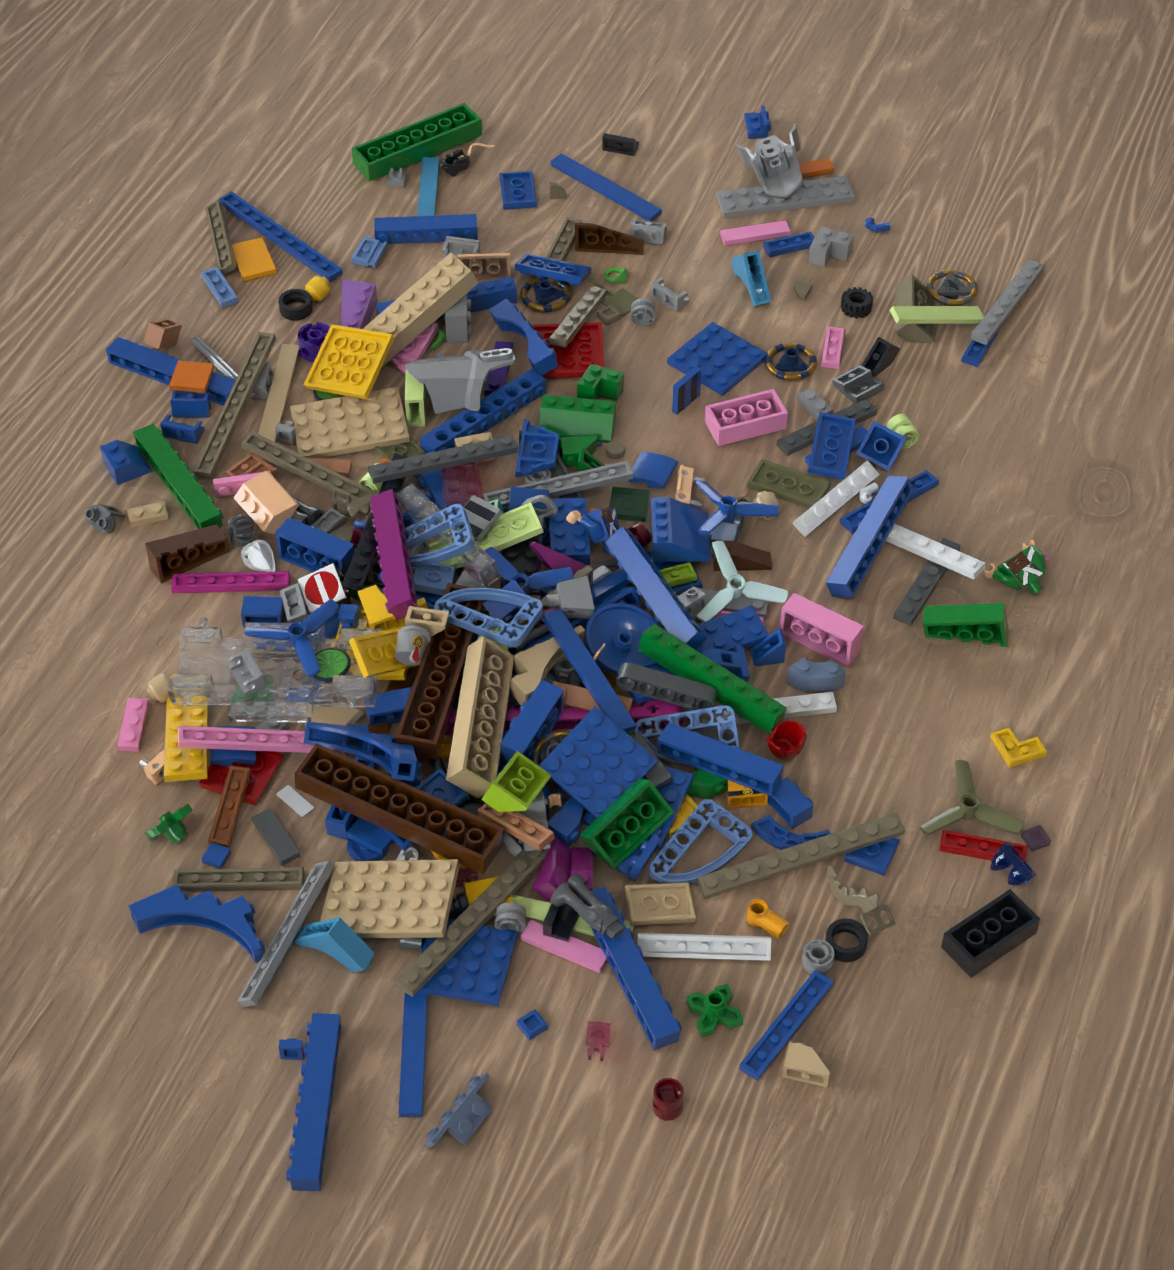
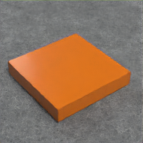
M178 360L169 384L170 390L206 393L214 371V364Z

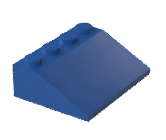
M670 497L651 498L653 562L711 561L709 534L702 535L698 533L699 528L708 519V513Z

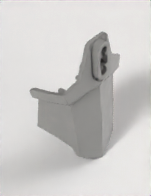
M793 124V129L789 132L791 141L789 145L773 135L756 142L754 156L748 147H742L740 144L736 145L742 164L747 169H753L767 195L789 197L803 182L797 152L801 149L797 124Z
M509 348L489 351L470 350L466 351L462 356L414 360L407 363L405 368L418 382L426 385L435 414L464 407L471 411H478L480 409V395L483 382L489 371L514 364L515 357L512 349Z

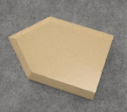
M344 699L324 701L316 705L303 704L305 726L306 721L347 726V723L354 724L366 714V712Z

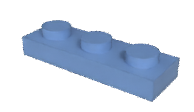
M218 267L201 272L203 280L222 308L238 303L236 294Z

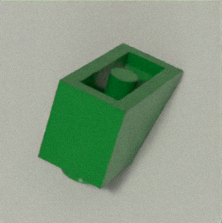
M597 435L560 438L559 453L565 466H578L579 449L581 448L592 455L596 451Z
M698 769L691 773L694 775V780L687 794L689 797L712 799L717 795L721 796L728 788V780Z

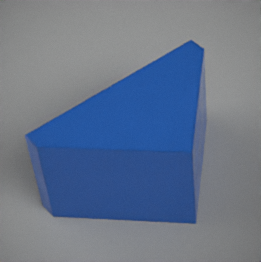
M778 628L750 649L755 666L784 663L786 643L782 629Z

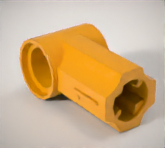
M753 899L750 901L746 914L747 923L753 927H761L777 939L781 938L788 929L789 922L768 909V905L764 900Z

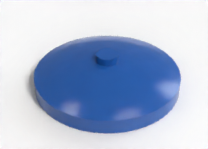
M625 603L608 604L599 608L590 617L585 628V646L593 658L605 643L595 662L605 671L616 675L620 666L624 663L640 665L653 661L639 652L638 648L643 632L653 624L659 625L651 615L639 607Z

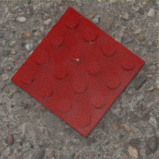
M601 322L585 323L567 347L549 344L550 336L560 324L532 325L534 331L537 330L539 332L541 340L545 339L549 348L553 349L558 357L555 359L558 366L542 375L543 378L582 377L590 364L605 368Z

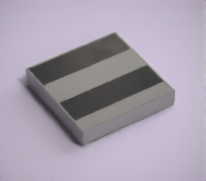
M474 495L463 507L467 512L474 539L478 542L483 539L503 513L501 509ZM465 524L460 525L457 531L463 529Z

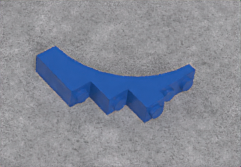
M306 721L304 744L315 745L318 743L324 747L353 753L382 766L390 773L392 779L414 781L417 759L413 745L392 743L390 735L369 733L367 725L347 723V726Z
M177 884L128 905L131 917L139 933L171 925L207 927L222 932L236 940L248 951L255 963L259 962L263 957L264 944L260 937L256 938L254 935L256 933L253 925L255 910L252 903H247L243 895L224 904H221L218 896H213L211 890L189 899L185 891L181 892Z

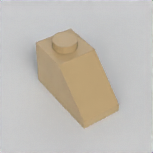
M409 606L405 618V626L414 625L422 627L432 637L445 629L449 611Z
M789 1042L782 1077L828 1087L830 1071L814 1049L803 1043Z

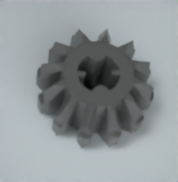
M238 514L230 517L227 529L234 546L245 547L248 543L253 542L255 531L249 516Z

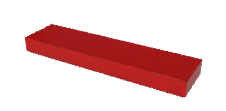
M943 830L939 851L1025 867L1028 845Z

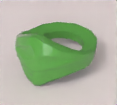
M613 267L605 270L604 278L608 282L627 283L628 271L626 268ZM614 272L619 273L617 276L613 278H610L608 276L609 274Z

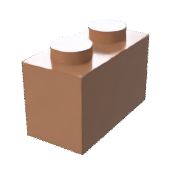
M168 318L149 322L144 343L149 344V347L155 350L176 345L182 325Z

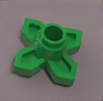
M186 804L172 813L166 812L158 818L160 820L159 823L145 832L146 836L150 840L164 833L169 841L171 840L174 844L188 835L186 832L187 828L180 819L192 812V808L189 804Z
M728 984L715 987L714 991H711L706 996L699 992L686 996V1003L690 1012L701 1015L696 1024L701 1037L714 1034L718 1022L730 1029L743 1025V1017L740 1010L728 1006L733 998Z

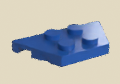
M524 419L515 477L554 468L558 452L559 434L548 431L540 425L537 428L531 425L529 420Z

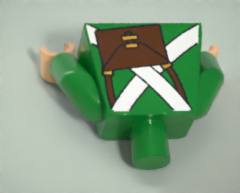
M1029 540V546L1023 543V551L999 565L997 570H995L994 564H989L991 571L984 569L985 577L994 578L1002 584L1013 589L1016 588V590H1020L1027 585L1034 595L1043 589L1037 579L1045 574V555L1034 546V540Z

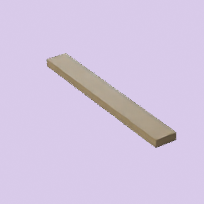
M282 344L261 421L258 434L273 442H277L275 427L278 423L282 422L299 357L298 345Z

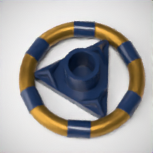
M535 277L523 285L520 297L522 302L532 310L552 312L564 307L568 303L571 291L568 284L564 281L557 282L553 278ZM552 283L557 284L563 290L552 288ZM533 285L536 304L527 297V292ZM563 297V298L561 299V301H559L558 303L553 304V305H547V304H549V303H551V302H553V301H555V300H557V299Z
M782 343L768 351L765 357V365L768 371L777 378L796 381L809 377L815 371L817 357L813 351L804 345ZM785 350L784 355L774 367L772 357L774 354ZM799 352L805 353L810 358V367L799 357ZM785 372H800V373H798V374H787V373H785Z

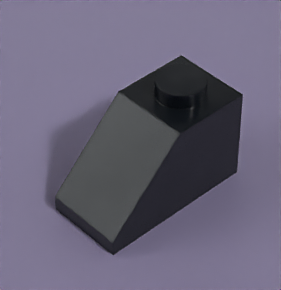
M878 337L861 366L871 370L872 376L876 377L892 364L900 348Z

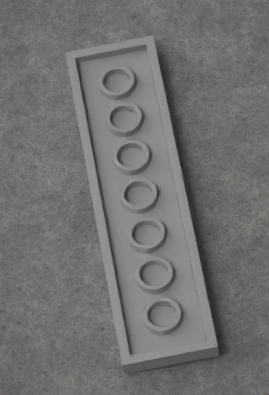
M846 176L805 180L789 197L767 195L762 186L716 192V198L723 218L854 202L855 198Z

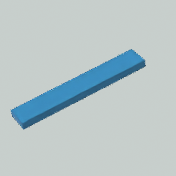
M423 157L417 216H435L439 157Z

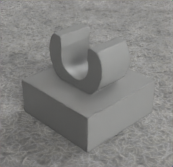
M391 168L387 181L388 187L404 188L406 172H403L402 168L399 171H393L394 169Z
M287 421L285 425L281 423L276 425L277 441L292 446L295 444L294 422Z

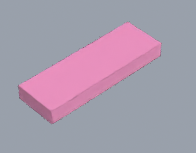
M827 327L821 367L839 369L845 328Z

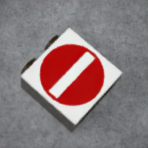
M333 563L298 579L310 614L329 599L334 600L339 605V609L341 604H352L350 599L352 596L351 590L342 586L345 574L342 569H338Z

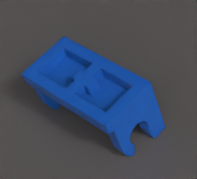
M173 391L170 400L172 417L209 418V409H211L210 391H206V393Z
M169 414L161 421V430L166 438L197 444L205 431L204 427L201 426L202 421H197L195 426L186 425L185 423L181 424L170 420L172 415Z

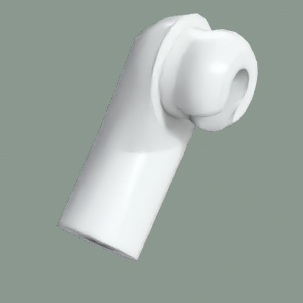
M875 482L860 490L859 499L863 504L872 500L871 494L879 490Z

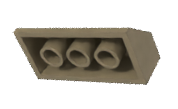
M913 274L896 284L895 306H934V299L929 295L927 287ZM896 323L895 331L897 335L907 342H935V324Z

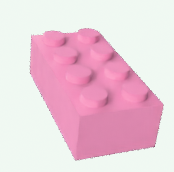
M774 389L705 406V423L718 446L787 429L788 412Z
M793 593L782 607L780 629H782L783 636L847 667L851 665L860 653L864 626L858 622L852 621L796 593Z

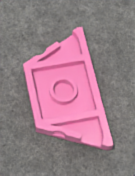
M433 323L432 327L426 328L390 360L404 375H406L407 369L405 365L407 363L421 360L439 329L438 324Z

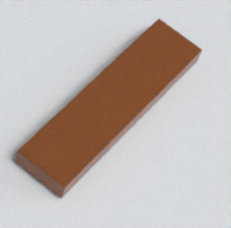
M230 765L208 839L209 845L213 842L230 848L252 771L250 768Z

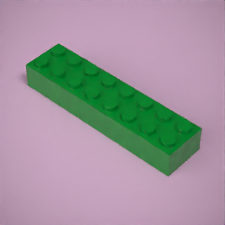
M462 103L353 147V164L369 181L389 174L391 168L394 169L393 171L399 170L423 160V157H431L482 136V119L465 103Z

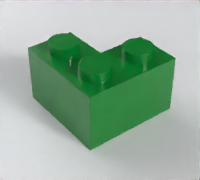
M590 364L577 384V398L598 400L602 396L617 400L623 392L624 373Z

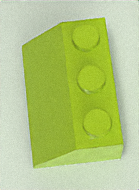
M517 751L481 800L498 812L526 811L552 775Z

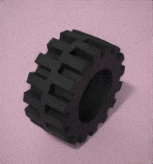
M853 287V289L849 288L847 291H844L841 299V308L846 316L849 315L851 318L854 316L858 319V317L864 318V315L868 316L871 313L873 295H871L870 291L867 292V289L862 290L861 287L859 289Z

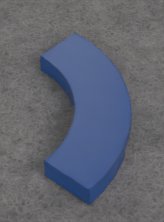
M770 815L751 824V828L761 839L780 850L831 834L829 830L818 833H803L802 835L791 833L789 829L784 828L773 820Z

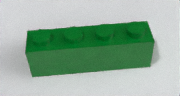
M543 394L539 425L546 428V430L549 429L559 434L560 438L597 435V442L609 443L612 440L616 419V401Z
M639 778L582 831L579 836L595 855L614 870L658 829L674 811L650 780Z

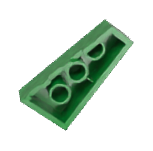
M1004 603L924 606L923 628L925 637L952 640L954 637L959 638L962 642L970 643V640L982 641V644L990 645L993 642L1000 643L1001 647H1008L1009 628Z

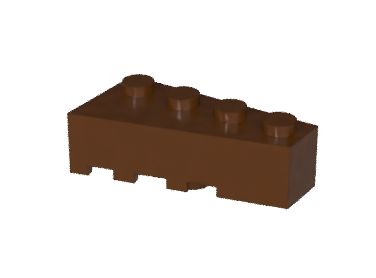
M217 524L145 543L150 570L160 583L172 579L173 574H183L230 552L228 539Z

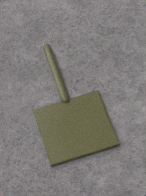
M589 278V281H591L596 286L602 289H606L604 286L599 284L594 279ZM624 288L614 294L607 289V294L610 296L601 303L605 306H613L623 317L631 312V304L638 298Z

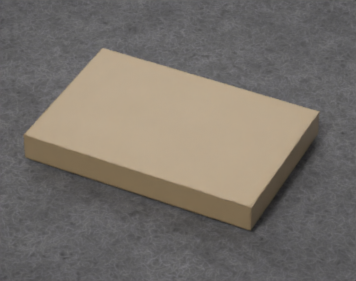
M689 882L625 885L624 892L631 926L695 922L696 915Z

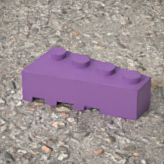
M342 280L341 326L363 329L369 324L378 300L376 284Z

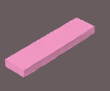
M786 220L720 230V236L724 246L790 236V229Z
M533 920L529 921L521 935V941L598 973L602 971L607 962L601 948L572 936L566 942L543 935V924Z

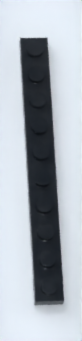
M394 453L392 461L408 457ZM406 477L384 481L378 494L393 489L396 496L399 497ZM370 513L343 580V587L356 591L363 589L377 553L376 547L378 543L374 536L376 529L372 523V519H374L372 513Z

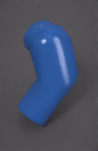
M872 217L865 220V227L874 232L890 230L889 222L877 224L874 223L875 219Z

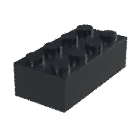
M542 534L502 550V556L517 569L518 573H523L529 577L533 573L542 572L541 560L529 547L530 542H537L542 545ZM502 576L500 581V589H502L509 583ZM520 583L518 585L520 587H523L525 583ZM531 589L528 595H540L541 590Z
M1009 889L946 931L941 948L972 978L1035 935L1040 918Z

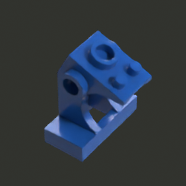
M735 645L732 651L710 648L702 652L703 655L747 682L750 678L743 646Z

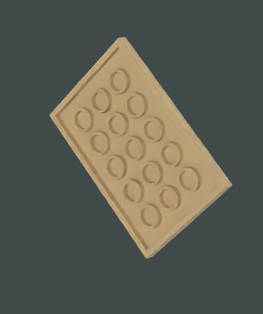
M398 386L371 391L368 399L343 396L290 406L298 453L306 458H326L374 449L375 446L386 447L410 442Z
M458 859L335 862L320 921L341 918L360 938H444L460 863Z

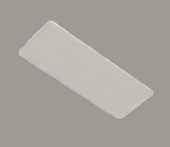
M289 785L276 793L280 799L301 817L314 809V806Z

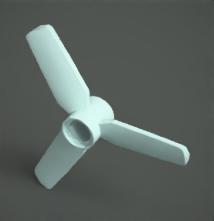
M723 541L712 543L722 575L727 580L726 588L719 591L697 615L701 622L711 620L732 599H737L742 594L752 599L782 604L786 602L787 590L754 581L745 582L743 576L737 574L736 567Z

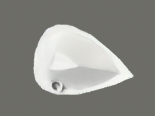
M255 540L243 547L241 558L245 566L258 572H275L273 551L266 541Z

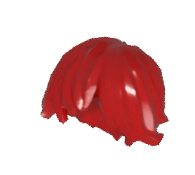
M796 720L781 721L777 724L774 730L770 731V736L766 737L771 753L780 759H791L802 751L807 738L805 728L803 727L804 724H800Z

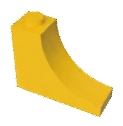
M377 585L358 591L373 633L405 626L406 617L396 620L392 613H388L385 606L387 599L380 592ZM424 598L417 600L418 607L428 609Z

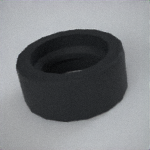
M290 289L279 297V311L285 319L298 321L305 319L312 313V298L305 290ZM292 302L304 303V305L300 307L287 306Z
M842 918L835 920L829 925L825 941L833 947L834 959L841 962H853L864 955L867 948L868 933L865 927L858 921ZM841 932H849L859 939V945L853 948H843L833 941V937Z

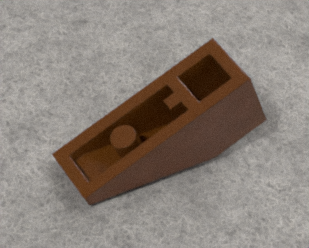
M723 541L737 571L772 570L771 554L769 552L735 541ZM713 549L714 571H721Z

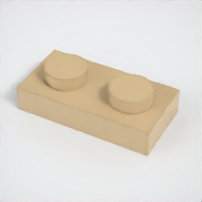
M164 501L127 509L131 528L169 519Z

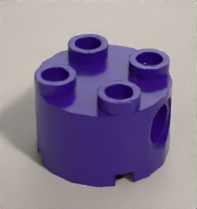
M316 322L317 325L308 323L298 331L300 356L313 363L330 329V326L321 322Z

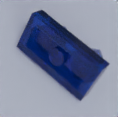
M1009 841L998 848L999 851L995 854L990 869L993 871L1003 870L1011 865L1014 866L1008 876L1009 885L1023 884L1037 875Z

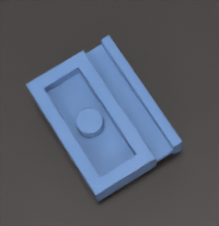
M364 236L352 256V263L366 267L370 265L376 268L387 248V242L382 243L380 240Z

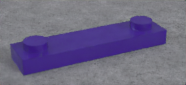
M496 341L494 350L509 348L513 352L514 345L512 342ZM509 365L489 371L484 395L488 396L505 385Z

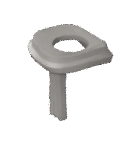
M538 495L522 503V506L530 502L532 503L541 526H543L544 519L555 516L558 512L556 504L546 495ZM542 502L547 508L543 510L538 509L533 504Z

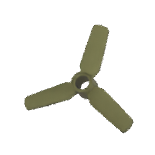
M956 760L958 794L961 797L959 806L944 811L920 826V830L924 834L930 835L961 819L973 820L977 818L981 822L1019 835L1024 822L989 805H979L980 799L975 794L969 763L964 760Z

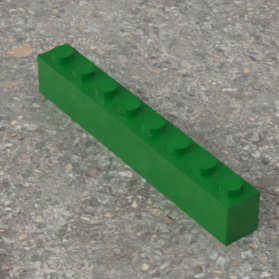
M150 424L134 431L136 446L196 528L201 529L216 524L219 528H222L224 516L221 509L216 508L212 497L206 495L203 485L198 484L194 473L191 474L189 472L187 464L181 461L179 453L177 451L174 452L169 440H165L162 430L157 429L154 424Z
M653 624L643 632L638 648L639 652L678 677L714 687L717 691V702L730 706L736 714L770 735V731H773L777 724L783 721L787 707L656 624Z

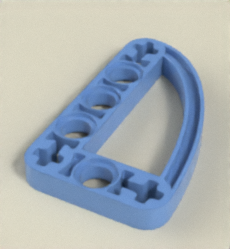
M453 504L405 528V534L409 536L407 540L408 549L451 528L455 542L450 546L433 552L409 556L411 568L436 564L461 555L473 548L475 539L467 512L460 504ZM443 519L440 525H436L437 521ZM465 524L463 529L457 531L460 525ZM422 528H426L422 534H418Z
M495 588L456 590L442 596L434 605L435 610L449 611L447 622L508 647L519 646L543 614L542 602L521 593ZM471 600H490L521 606L522 608L511 623L508 624L457 603ZM461 613L466 615L462 619L456 618V616ZM477 620L483 621V624L480 626L473 625ZM522 620L529 622L524 626L518 624ZM494 627H498L501 629L497 633H493L490 631Z
M727 705L645 718L636 722L635 734L639 733L659 759L676 765L693 767L658 754L657 747L648 740L661 735L663 731L659 729V724L664 720L669 721L671 724L679 725L680 719L688 717L691 722L685 729L690 731L718 727L719 741L730 746L736 743V746L733 747L740 749L736 716L734 710ZM724 711L731 714V716H728V720L719 717L717 718L718 722H715L713 712H716L717 716H722ZM709 714L711 716L710 722L708 724L700 723L701 715ZM655 722L657 732L654 733L653 728L647 729L645 734L639 731V729H642V725L646 724L647 727H653L652 723ZM727 730L734 732V738L730 741L723 739V734Z
M705 799L696 807L653 859L649 866L648 874L654 881L661 884L689 882L691 884L697 882L698 877L718 871L731 862L750 842L752 830L715 801ZM710 807L711 812H707V814L703 818V816L701 815L703 814L704 809ZM722 818L728 819L730 826H722L719 820ZM693 820L698 821L701 824V828H692L690 822ZM708 825L735 843L724 854L704 867L687 873H670ZM733 826H737L736 829H734V831L731 832ZM744 832L746 835L740 838L738 836L739 833ZM684 835L689 839V842L681 844L677 838ZM672 850L676 853L677 857L669 859L666 857L665 852ZM663 862L665 865L663 866L662 871L656 873L655 868H659V866Z

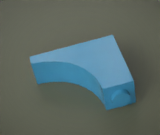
M760 251L731 258L734 275L739 276L743 280L750 294L753 306L771 302Z
M341 918L305 924L293 940L298 947H310L328 954L351 972L366 970L371 965V959L375 955L368 945Z

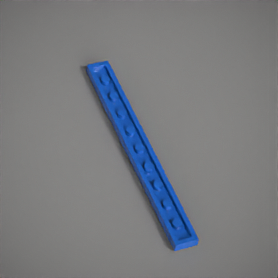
M231 191L219 198L224 208L321 277L327 278L329 282L343 274L339 266Z

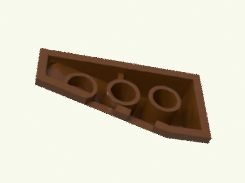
M575 222V251L643 255L644 239L593 223Z

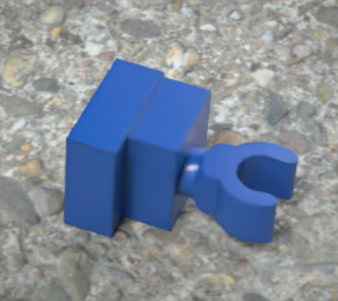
M341 604L338 619L342 624L339 635H343L342 640H350L352 626L358 627L359 622H362L363 613L358 605Z

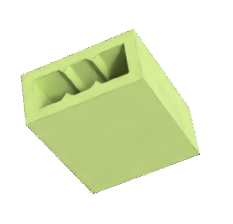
M406 370L405 408L407 427L425 426V384L418 382Z

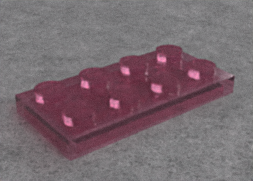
M478 462L440 469L445 508L453 504H460L464 507L473 495L483 500Z

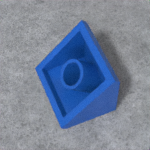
M873 421L856 454L890 471L907 438Z

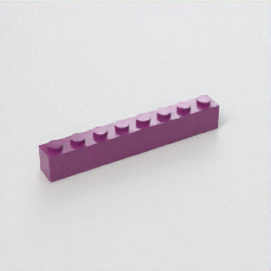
M393 489L371 497L372 506H370V510L374 516V519H372L373 526L376 529L374 536L379 545L376 549L381 558L378 562L383 571L381 579L385 585V588H383L387 599L385 606L388 613H392L396 620L406 617L409 606L418 607L401 505Z

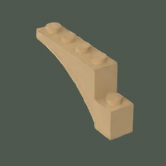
M580 625L574 628L584 644L585 629ZM554 637L514 655L513 670L518 675L511 679L510 693L521 706L524 701L529 700L540 681L546 678L552 667L565 656Z

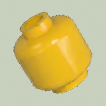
M314 276L305 285V291L310 294L312 302H321L330 293V282L325 277Z

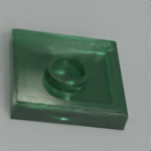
M612 487L609 508L615 507L617 519L646 522L650 490Z

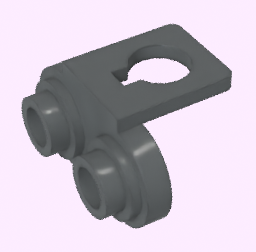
M92 505L85 512L87 521L106 534L112 533L116 528V520L113 516L125 518L124 513L116 507L109 505Z

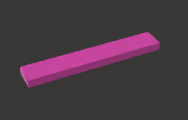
M290 571L173 574L171 590L172 593L279 591L290 586Z

